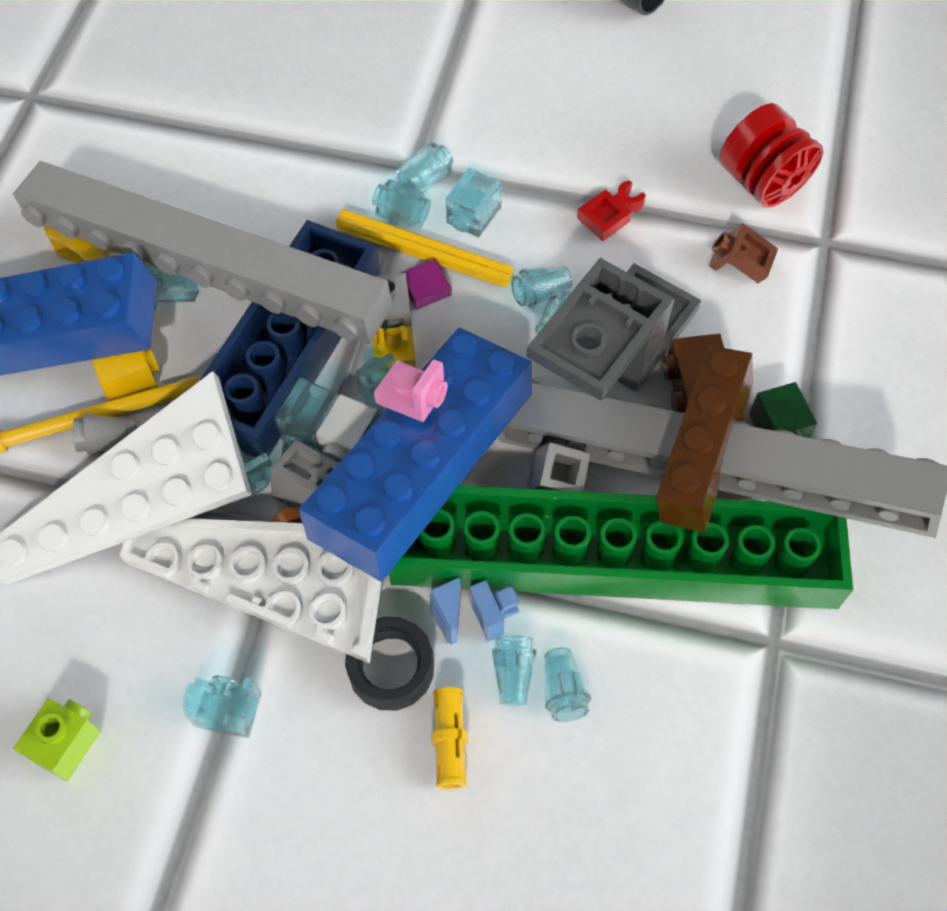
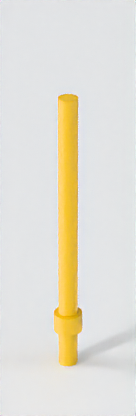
M198 376L2 431L0 428V454L7 452L10 446L73 429V419L84 418V413L115 417L177 399L199 382Z

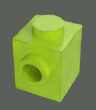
M47 698L13 747V750L68 782L101 731L89 721L93 713L70 699L62 706Z

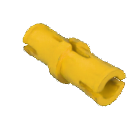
M442 687L433 691L435 731L431 733V745L435 746L436 788L461 789L467 786L464 753L465 744L469 743L468 731L464 730L462 711L463 690L457 687Z

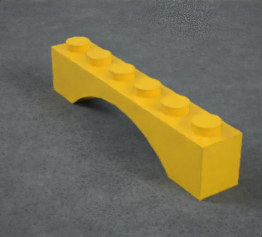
M43 226L58 257L74 264L106 258L108 253L114 252L109 249L106 251L100 250L91 243L76 237L69 239L58 231ZM151 348L150 350L91 360L99 383L109 401L158 387L153 373L160 371V368Z

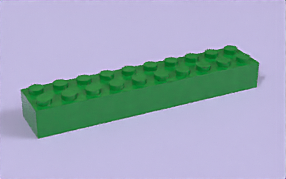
M464 485L457 487L389 573L390 584L399 586L437 588L456 578H461V589H469L470 586L486 580L492 591L513 587L515 592L824 609H839L853 591L847 518L770 501L717 498L706 533L661 523L656 500L657 495Z

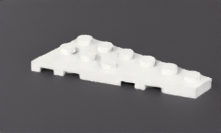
M213 371L0 532V583L7 585L252 495L219 377Z
M185 519L125 541L122 544L119 557L126 564L370 664L381 582L307 540L303 523Z

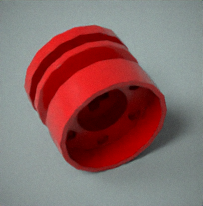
M769 103L752 111L736 125L721 148L719 161L722 167L737 181L745 183L746 190L751 195H755L756 200L763 207L771 208L792 197L806 184L820 165L824 150L823 146L816 139L810 138V134L806 130L797 128L796 121L777 104Z

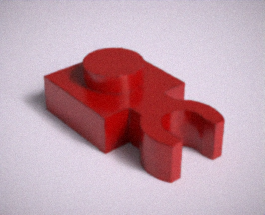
M630 180L624 181L619 185L617 194L614 196L607 190H604L578 208L577 219L601 241H604L630 222L632 212L642 209L646 194L642 192L636 197L628 196L631 193L632 182Z

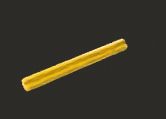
M342 209L336 218L335 223L338 231L426 261L435 259L440 266L504 288L508 287L513 279L514 267L503 262L346 209Z

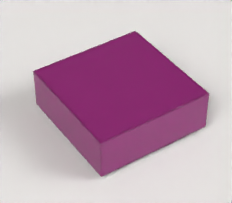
M435 259L401 272L406 273L408 296L416 310L452 296L451 286Z

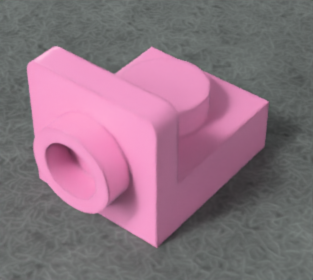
M432 360L427 369L423 371L396 361L374 391L376 404L424 422L433 407L438 408L442 404L447 393L448 385L444 381L443 363Z

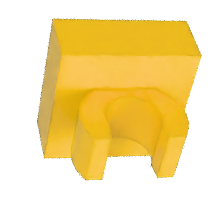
M399 326L398 328L389 329L379 328L373 338L376 373L389 371L396 361L416 368L411 326Z

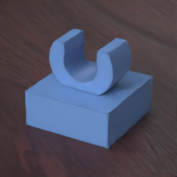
M486 580L469 587L470 605L487 642L503 636L504 619L519 612L517 605L520 604V601L513 587L502 589L494 595Z

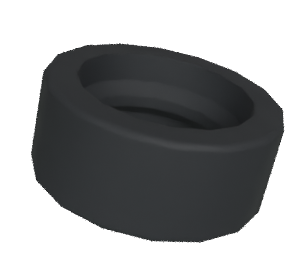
M381 617L376 619L373 645L385 639H400L407 642L414 649L417 656V670L413 678L406 685L399 688L381 689L374 686L366 678L362 660L346 654L345 668L353 691L365 704L379 710L398 711L414 705L426 694L434 677V655L427 635L415 623L401 617Z

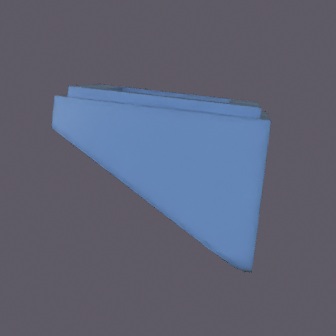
M456 578L432 589L430 594V611L447 643H450V645L457 642L461 578Z

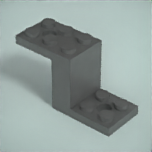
M599 258L527 346L526 357L600 401L603 400L616 381L637 392L669 350L672 339L678 338L699 310L701 300L635 263L625 272Z

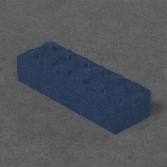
M309 220L305 221L289 247L372 276L381 275L377 246ZM251 302L200 379L202 380L212 371L219 377L241 452L264 462L267 461L342 337L329 329L318 325L316 327L308 326L296 317L282 312L279 314L272 313L262 305Z

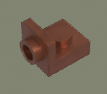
M741 223L731 232H723L715 240L712 246L714 255L709 267L716 271L726 263H729L759 284L768 278L778 248Z

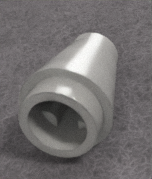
M85 413L84 418H74L73 437L76 452L86 451L87 455L110 450L137 429L136 420Z

